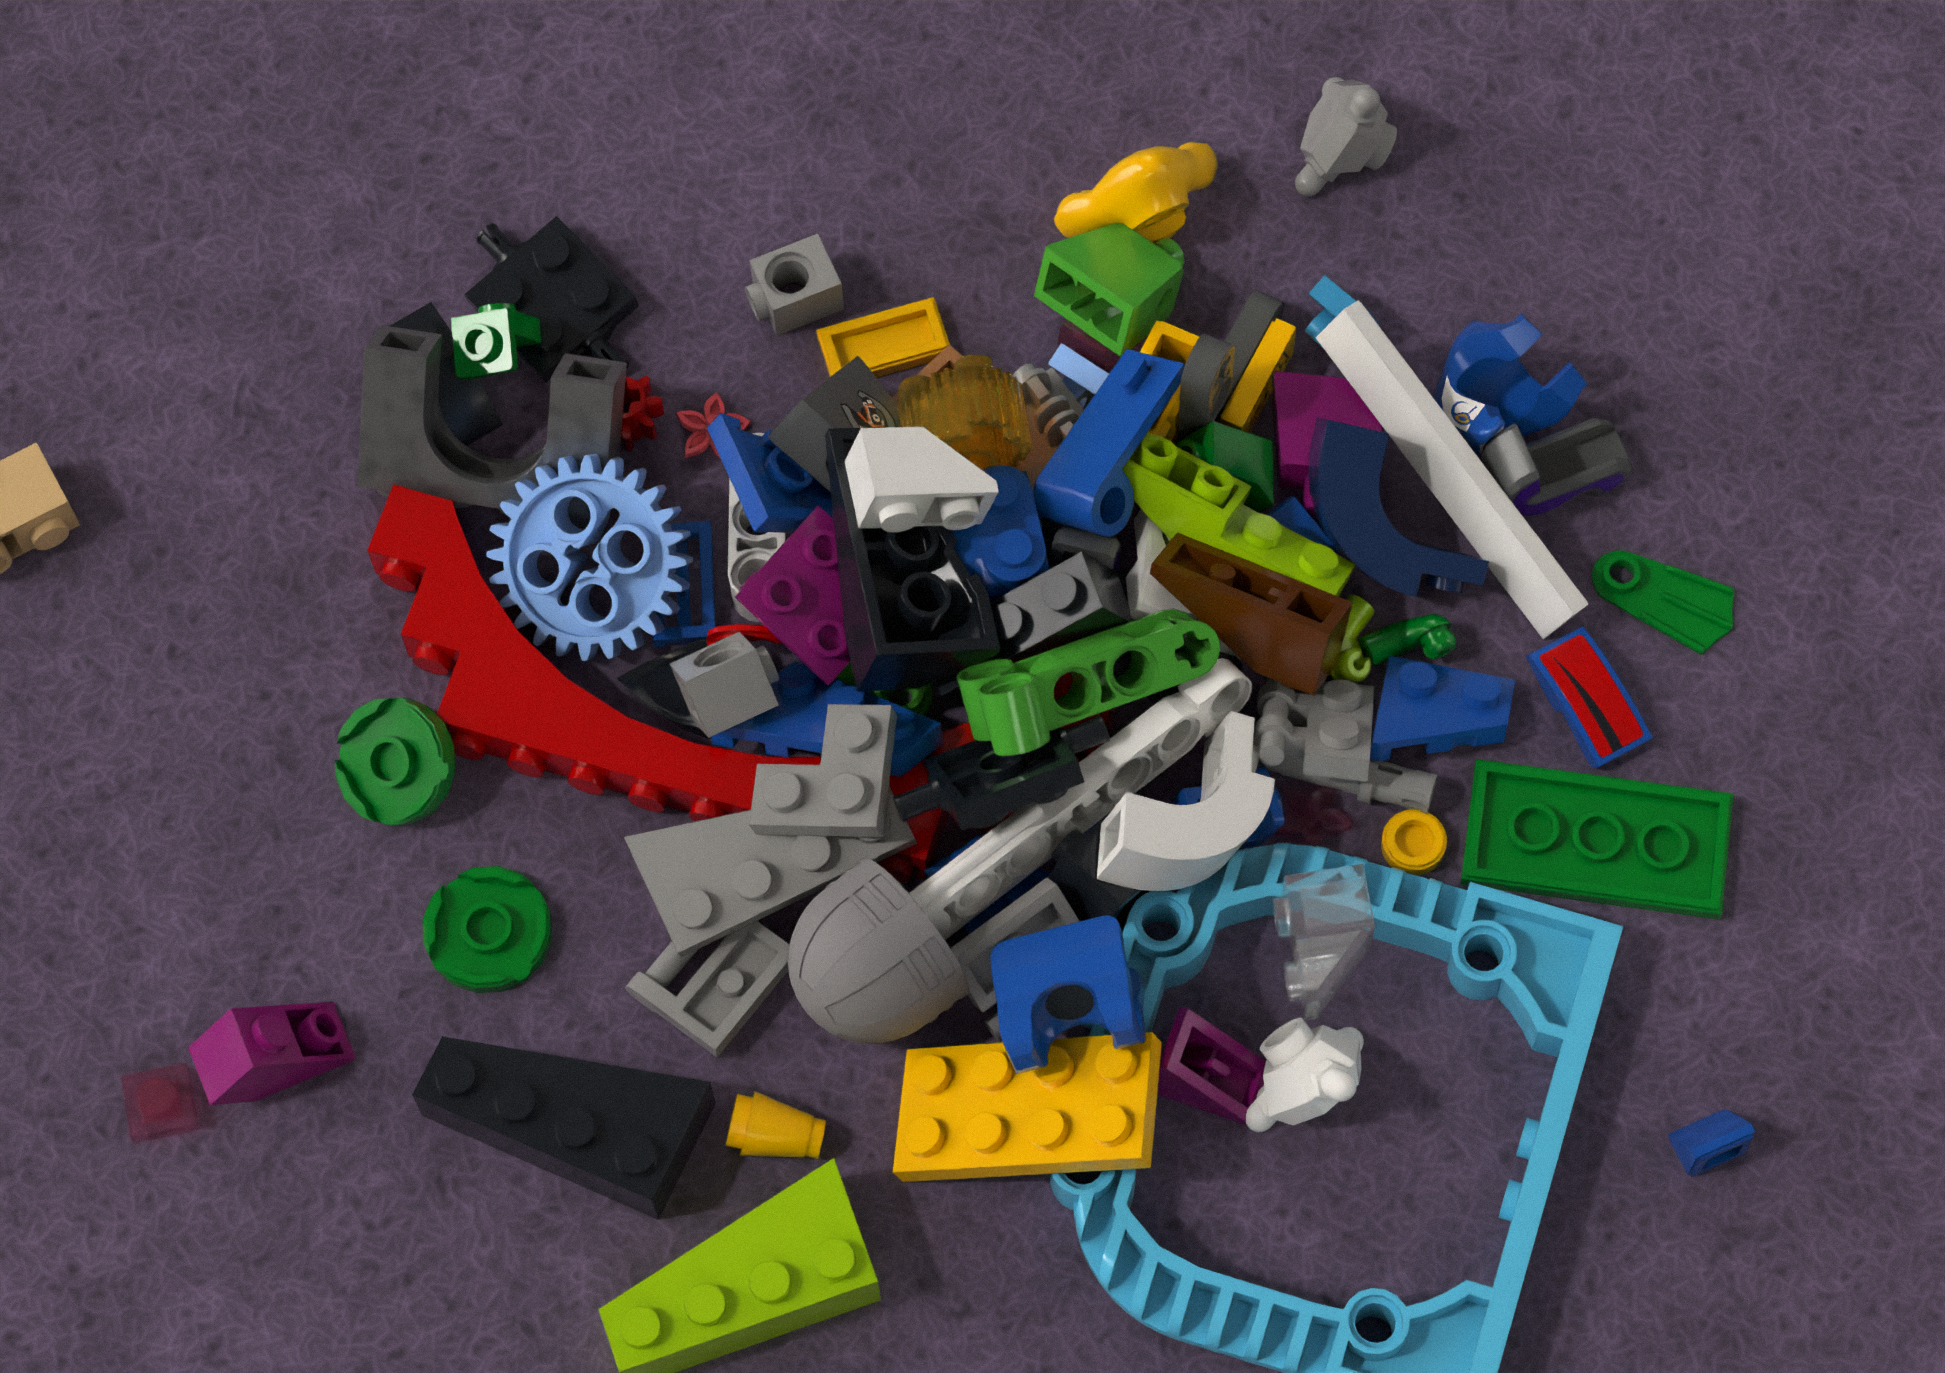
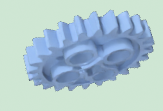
M598 453L584 455L581 469H579L572 455L559 458L558 474L548 464L535 468V473L539 486L528 479L518 481L515 487L523 501L520 502L512 499L501 501L500 508L511 520L509 523H498L490 527L492 533L504 539L503 547L487 551L488 558L501 561L504 566L503 571L489 578L490 583L508 584L510 592L499 602L502 608L517 604L522 610L514 622L516 629L532 623L538 626L533 640V644L536 646L544 644L553 636L557 637L556 655L560 657L567 655L576 643H578L582 661L593 659L599 644L607 659L621 655V639L631 650L642 647L644 639L640 628L653 636L661 633L664 630V626L656 613L659 612L665 615L678 613L680 607L669 596V593L681 592L689 589L690 583L675 574L676 568L693 563V557L676 552V544L690 537V531L672 530L669 523L682 511L680 506L662 509L658 502L663 497L667 489L664 484L655 486L647 491L643 489L642 486L647 470L644 468L635 469L626 478L623 477L624 461L620 457L610 459L603 471ZM574 497L582 499L589 507L591 519L585 530L579 529L572 524L568 516V506ZM613 508L617 509L620 515L617 522L604 535L593 551L592 558L599 563V566L585 570L579 575L572 589L569 604L563 605L560 601L562 593L575 580L587 562L588 557L581 551V548L596 544L600 540L610 518V511ZM627 530L635 533L643 543L644 553L638 564L628 561L621 551L620 541ZM543 550L551 553L559 564V574L554 583L544 580L538 572L537 560ZM595 584L604 587L611 596L612 608L607 617L597 614L589 603V594Z

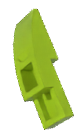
M1147 432L1122 468L1133 488L1134 501L1170 540L1178 532L1335 596L1340 595L1355 568L1353 562L1339 556L1329 547L1315 543L1286 528L1274 518L1260 514L1245 506L1244 503L1252 486L1231 476L1225 469L1210 465L1176 447L1170 440Z

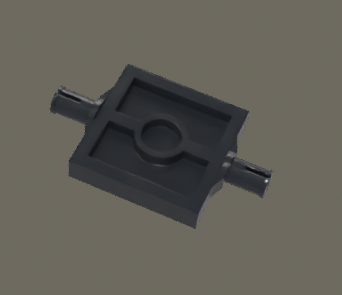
M557 216L528 241L522 242L517 246L504 235L495 223L486 226L493 240L483 229L480 231L476 238L477 243L482 245L497 263L488 275L464 295L477 312L478 308L484 305L511 303L515 304L516 311L539 318L542 343L516 347V351L545 383L551 379L565 353L627 363L626 370L628 369L629 361L624 359L608 340L615 327L639 307L636 297Z
M1098 715L1096 718L1065 730L1063 727L1049 731L1051 739L1048 743L1033 751L1019 755H996L991 741L974 740L923 760L922 764L928 784L893 796L898 815L904 823L908 819L939 808L949 812L963 831L970 827L985 828L1002 821L1008 812L1031 803L1045 804L1058 800L1067 793L1069 788L1085 782L1075 754L1101 743L1109 742L1110 737L1102 717Z

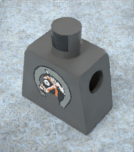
M857 356L804 397L767 437L831 492L825 434L828 429L914 427V425L864 361Z

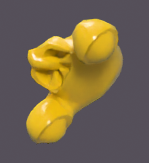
M1195 142L1185 143L1178 148L1156 146L1136 151L1109 169L1092 190H1083L1066 196L1057 208V214L1054 217L1055 225L1062 235L1067 238L1114 223H1120L1136 231L1152 243L1163 238L1170 239L1185 224L1186 215L1184 210L1189 205L1188 193L1204 189L1214 181L1218 168L1216 153L1207 143Z

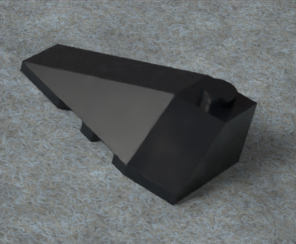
M863 427V428H886V427ZM861 428L828 429L825 434L844 630L857 692L918 689L997 655L1000 650V644L988 591L977 573L970 575L955 550L958 541L952 531L944 526H917L902 532H887L882 528L859 529L845 459Z

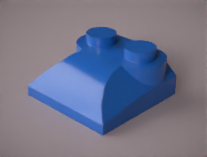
M1006 465L991 466L982 470L996 480L999 490L982 523L975 524L967 529L951 530L958 541L955 546L956 552L970 575L977 573L988 591L990 602L1049 570L1044 538L1027 472L1019 471L1014 467Z

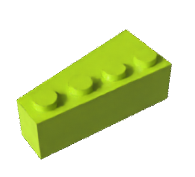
M833 1158L598 1310L619 1373H676L880 1301L881 1297L875 1271L838 1167Z

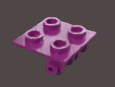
M818 505L760 570L757 569L740 586L741 590L735 598L828 686L848 665L850 656L844 630L834 520Z

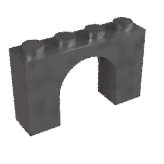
M380 325L364 348L358 487L376 489L379 494L389 497L394 484L451 500L455 508L478 505L497 508L501 513L505 514L499 506L501 501L509 499L523 501L515 487L518 481L528 479L539 486L535 473V468L548 464L558 474L559 458L572 455L579 469H581L584 455L598 453L603 471L610 459L620 456L627 365L625 362L565 353L551 376L546 444L527 456L514 459H498L482 455L465 446L454 436L444 421L439 406L438 393L442 334ZM574 497L568 506L570 521L576 527H587L591 519L589 507L582 499Z

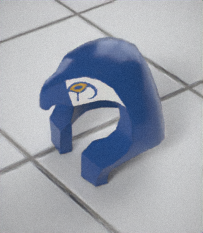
M1522 313L1514 321L1507 324L1484 323L1475 319L1468 323L1452 344L1432 396L1477 456H1481L1491 438L1515 423L1522 437H1525L1560 422L1568 415L1580 392L1587 385L1585 379L1571 362L1567 363L1544 387L1529 374L1517 358L1521 357L1543 334Z

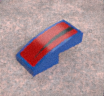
M1583 626L1525 656L1546 698L1555 712L1562 711L1583 755L1592 768H1598L1653 738L1618 675Z

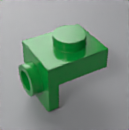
M488 304L479 307V313L451 318L456 375L464 380L514 372L518 368L516 347L542 343L539 318L516 311L515 304Z

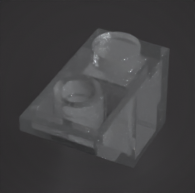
M1363 864L1284 875L1282 898L1272 899L1278 938L1290 937L1294 961L1283 963L1288 998L1290 1002L1301 1000L1304 1021L1318 1019L1372 946L1375 924Z

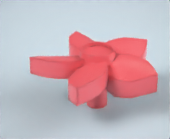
M717 392L706 400L704 415L692 410L676 412V418L682 427L693 432L686 441L685 458L697 456L707 450L709 446L711 451L720 458L707 430V427L720 413L725 414L724 403ZM726 414L740 419V430L745 431L751 424V421L739 414Z

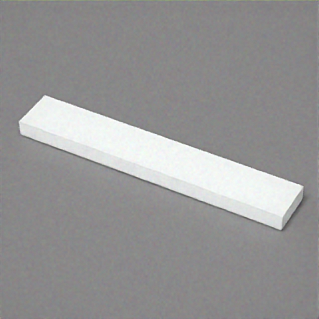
M1358 300L1343 309L1316 339L1480 557L1489 561L1488 567L1542 639H1545L1588 605L1586 599L1363 304Z

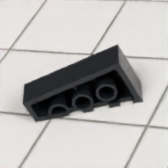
M442 1036L412 1094L423 1117L659 1220L716 1105L711 1082L444 1036Z

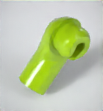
M1350 594L1345 600L1353 603L1338 663L1329 676L1333 680H1348L1357 684L1363 681L1371 670L1370 657L1364 658L1357 637L1374 615V609L1361 597Z

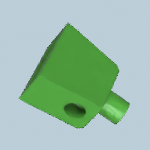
M1114 223L1046 246L1034 297L1121 357L1126 349H1133L1149 335L1156 321H1165L1172 313L1184 272V255L1180 246L1172 239L1163 238L1152 243L1126 225Z

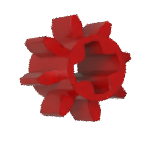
M627 376L625 378L623 406L630 405V412L623 414L621 442L624 443L627 452H632L634 441L639 440L643 436L655 440L657 433L651 418H658L664 415L662 398L657 396L650 397L652 388L648 376H644L638 381Z

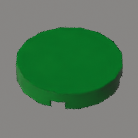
M408 697L374 699L357 708L342 726L336 743L342 744L339 750L340 760H335V777L344 799L361 817L386 825L412 824L433 814L447 797L455 774L454 745L445 723L429 706Z
M499 866L471 868L458 874V878L451 881L446 887L443 884L431 897L423 917V944L435 970L453 986L475 993L503 992L526 981L544 962L552 942V916L541 892L521 873Z

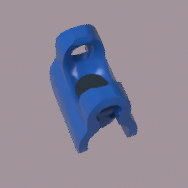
M1108 915L1008 939L998 943L992 949L990 960L997 999L1000 1035L1016 1074L1044 1068L1048 1065L1049 1048L1055 1038L1066 1029L1077 1025L1095 1024L1103 1026L1112 1035L1114 1049L1129 1047L1146 1041L1142 982L1137 971L1128 967L1123 933L1116 918Z

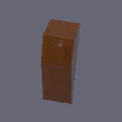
M1178 532L1152 562L1150 574L1201 622L1208 624L1214 629L1218 638L1253 671L1274 679L1287 688L1301 690L1314 696L1337 665L1353 602Z

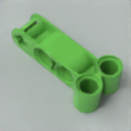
M1172 608L1152 613L1015 663L1008 659L980 662L965 668L956 677L974 740L991 741L996 755L1013 756L1033 751L1048 743L1051 739L1049 732L1051 730L1201 677L1216 664L1220 653V641L1215 630L1208 624L1194 620L1184 611ZM1179 648L1180 651L1175 653V649ZM1130 651L1131 663L1124 674L1114 677L1113 668L1115 661L1120 655ZM1071 672L1073 680L1071 688L1064 696L1054 699L1053 690L1056 682L1061 676Z

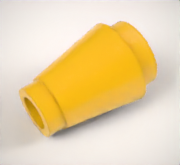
M754 1091L753 1097L737 1094L725 1146L741 1149L740 1156L810 1157L818 1159L826 1120L814 1118L811 1114L757 1091Z

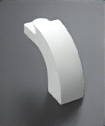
M1230 711L1204 743L1200 802L1189 805H1175L1129 792L1125 793L1101 823L1097 880L1137 890L1170 891L1192 886L1209 878L1229 861L1264 819L1274 792L1275 779L1255 773L1259 761V747L1253 745V717Z

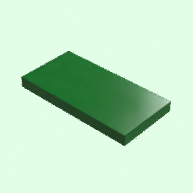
M1476 759L1460 885L1469 886L1470 882L1497 890L1720 920L1723 909L1733 793Z

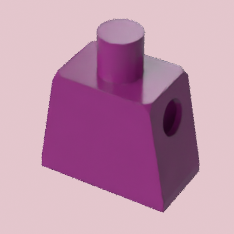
M1275 371L1272 414L1279 487L1304 489L1302 507L1315 522H1319L1313 508L1308 480L1309 453L1317 417L1385 432V429L1346 378Z

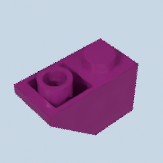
M334 1001L231 1008L188 1047L210 1105L258 1101L356 1059Z

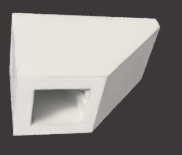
M924 427L861 428L845 459L859 529L882 528L887 532H902L917 526H944L949 530L967 529L975 524L982 523L999 493L995 479Z

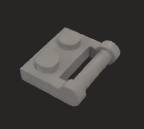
M755 921L727 935L676 997L666 988L697 950L681 957L671 941L646 973L637 972L625 986V989L652 1012L659 1014L704 1049L718 1057L788 972L789 944L761 923Z

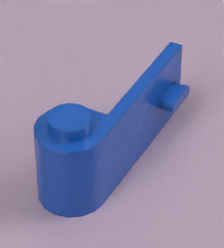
M1129 349L1125 350L1049 462L1038 475L1033 492L1036 508L1041 517L1051 522L1105 537L1118 534L1126 526L1132 514L1134 492L1122 468L1181 384V377L1185 367L1184 363Z

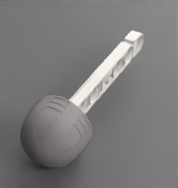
M1217 659L1216 664L1209 672L1179 685L1178 693L1162 698L1110 738L1109 742H1105L1080 761L1079 766L1085 781L1084 783L1069 788L1063 797L1045 804L1031 803L1019 808L910 893L875 861L869 858H862L851 870L848 869L841 874L838 880L828 884L825 890L809 903L793 931L788 949V972L794 993L803 1009L818 1025L829 1033L851 1042L863 1044H878L897 1040L916 1032L927 1023L933 1022L941 1012L947 1011L953 1006L954 1002L962 999L969 993L968 983L963 970L945 940L1051 859L1054 849L1070 832L1076 828L1082 833L1087 831L1109 814L1126 792L1135 794L1189 752L1203 735L1206 738L1211 735L1230 711L1238 713L1244 707L1252 692V683L1249 678L1228 659Z

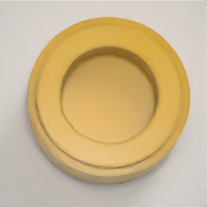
M1416 809L1401 811L1390 818L1384 827L1381 839V850L1386 862L1391 867L1405 870L1406 873L1416 876L1434 870L1442 861L1447 845L1446 831L1441 822L1428 812L1426 814Z

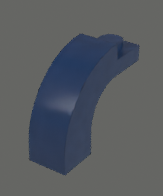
M1317 417L1308 461L1309 490L1319 524L1337 552L1343 558L1353 562L1355 569L1371 580L1413 597L1417 595L1422 573L1427 574L1426 586L1446 591L1462 593L1465 582L1483 586L1489 561L1472 555L1414 543L1401 535L1388 520L1381 504L1379 478L1389 434Z

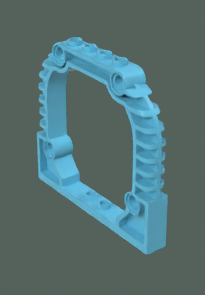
M1276 843L1275 845L1240 849L1219 871L1195 885L1178 889L1176 893L1172 891H1151L1142 895L1132 906L1122 933L1128 967L1137 971L1142 982L1145 1032L1152 1031L1164 990L1185 984L1201 972L1210 956L1217 931L1230 925L1268 915L1316 921L1418 951L1447 962V974L1450 983L1459 994L1469 999L1483 1001L1497 997L1522 1029L1531 1049L1555 1056L1557 1061L1540 1120L1526 1118L1516 1156L1527 1159L1528 1163L1522 1183L1509 1179L1498 1218L1510 1221L1511 1223L1492 1287L1465 1280L1439 1296L1407 1307L1397 1295L1385 1289L1377 1288L1358 1292L1349 1299L1344 1309L1318 1304L1200 1268L1160 1247L1130 1211L1134 1196L1136 1169L1101 1171L1099 1178L1088 1184H1077L1071 1181L1065 1173L1050 1174V1185L1053 1195L1063 1206L1073 1210L1076 1232L1082 1252L1099 1284L1126 1313L1160 1334L1282 1373H1498L1623 926L1470 882L1468 890L1444 884L1443 881L1406 873L1405 870L1368 862L1367 859L1344 855L1331 851L1329 848L1290 843ZM1160 921L1173 925L1178 933L1169 940L1156 941L1148 937L1144 929L1151 923ZM1475 951L1486 952L1494 957L1498 966L1493 970L1478 971L1469 965L1465 956ZM1095 1024L1082 1025L1091 1029L1089 1036L1111 1035L1110 1031L1103 1026ZM1369 1316L1378 1317L1388 1324L1392 1336L1383 1342H1369L1359 1335L1355 1324L1362 1318Z

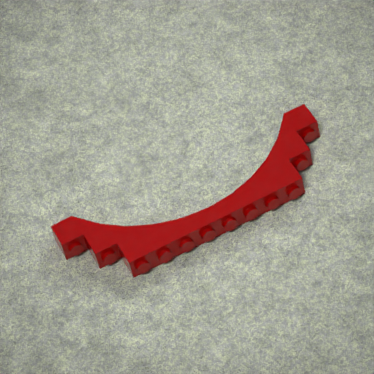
M393 484L367 551L376 574H379L382 582L392 588L406 592L414 591L416 585L419 586L402 629L401 637L408 656L413 658V663L420 669L436 675H447L450 669H454L437 711V716L445 723L453 742L454 754L471 760H481L484 753L506 759L507 765L512 770L529 777L539 778L543 776L544 771L568 777L567 782L582 792L601 795L604 793L605 788L628 794V800L644 810L663 812L667 805L690 812L689 818L694 822L751 810L757 764L820 765L821 757H766L690 742L623 715L568 680L516 629L481 577L458 520L453 501ZM1071 673L1064 674L1056 682L1053 690L1054 699L1064 696L1071 688L1073 681ZM1118 707L1062 727L1065 730L1100 715L1108 733H1110ZM969 722L942 732L943 744L923 760L974 741ZM1104 743L1075 754V757L1080 762ZM922 761L903 776L890 775L889 786L896 796L928 784ZM936 808L906 820L917 844L877 864L901 883L909 882L911 876L925 879L924 870L933 864L949 812ZM1017 809L1008 812L1006 817L1002 821H1004L1006 818L1012 815L1015 811H1017ZM996 824L989 827L977 829L992 830L996 827Z

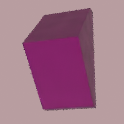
M1179 1008L1160 1059L1157 1095L1247 1125V1110L1256 1100L1258 1091L1264 1086L1263 1072L1266 1061L1189 1008Z

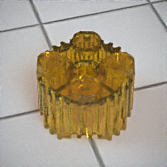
M970 354L961 357L955 362L954 370L945 368L943 373L940 374L932 372L931 377L923 375L911 376L904 379L898 387L899 405H897L900 427H924L981 470L996 465L1018 467L1019 461H1025L1026 456L1033 450L1022 385L1018 383L1016 376L1011 377L1009 371L1002 373L1001 368L993 369L992 360L987 355Z

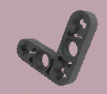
M1254 290L1243 306L1225 341L1207 333H1203L1199 337L1188 357L1181 377L1178 440L1212 421L1220 423L1221 414L1271 322H1275L1276 318L1281 320L1285 306L1283 301Z

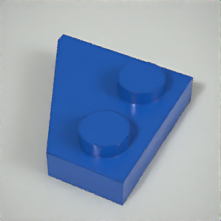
M1389 656L1371 744L1370 760H1390L1392 748L1423 744L1426 753L1430 754L1449 751L1459 745L1476 747L1504 742L1515 680Z

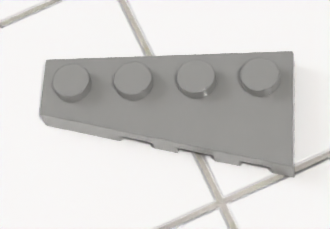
M890 786L888 788L883 837L756 835L749 826L751 810L624 837L677 953L681 957L826 888L828 884L838 880L845 871L855 867L862 858H869L878 863L917 844L907 821L903 823L898 815L893 801L894 794Z

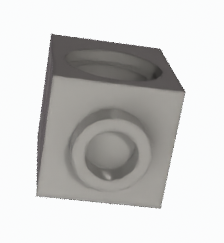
M818 234L749 260L753 284L745 287L747 299L756 319L760 321L768 318L776 336L844 310L842 283ZM791 283L804 286L802 290L796 293H783L779 291L781 287Z
M740 632L670 663L692 719L708 738L779 706L770 685L779 681V676L768 651L763 645L755 649Z

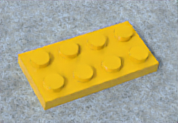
M1146 1032V1041L1144 1043L1120 1049H1114L1112 1035L1055 1039L1049 1048L1048 1065L1044 1068L1019 1074L1015 1073L1003 1043L907 1049L893 1173L902 1182L1151 1168L1162 1042L1153 1032Z

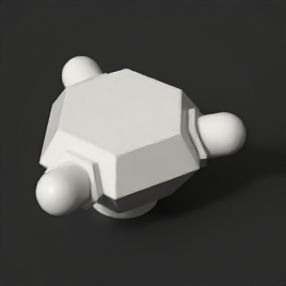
M1303 1018L1293 1019L1276 1029L1260 1046V1051L1267 1059L1263 1072L1264 1086L1258 1091L1256 1100L1249 1106L1246 1112L1247 1126L1255 1132L1267 1131L1277 1120L1294 1126L1325 1114L1338 1102L1351 1099L1356 1092V1087L1359 1085L1361 1075L1360 1051L1364 1044L1361 1032L1353 1027L1335 1030L1325 1025L1310 1029Z

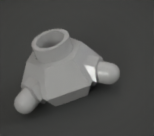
M1339 77L1329 78L1323 84V96L1310 113L1300 147L1305 157L1306 166L1297 175L1295 187L1302 196L1312 197L1318 194L1328 181L1333 182L1340 173L1360 172L1363 166L1375 171L1388 158L1396 140L1397 128L1386 122L1388 113L1380 102L1378 92L1371 88L1369 84L1356 80L1345 81Z

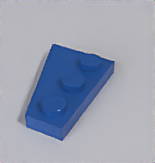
M720 413L707 427L754 532L793 533L818 505L833 519L831 492L767 437L772 430L768 429L762 437L740 430V419Z
M796 661L778 673L779 681L770 684L779 706L712 736L713 745L734 748L739 742L738 739L765 743L766 754L789 757L794 749L822 753L828 704L891 705L897 714L890 775L903 776L943 744L941 723L866 691L857 692L856 687L836 678L827 686L810 668Z

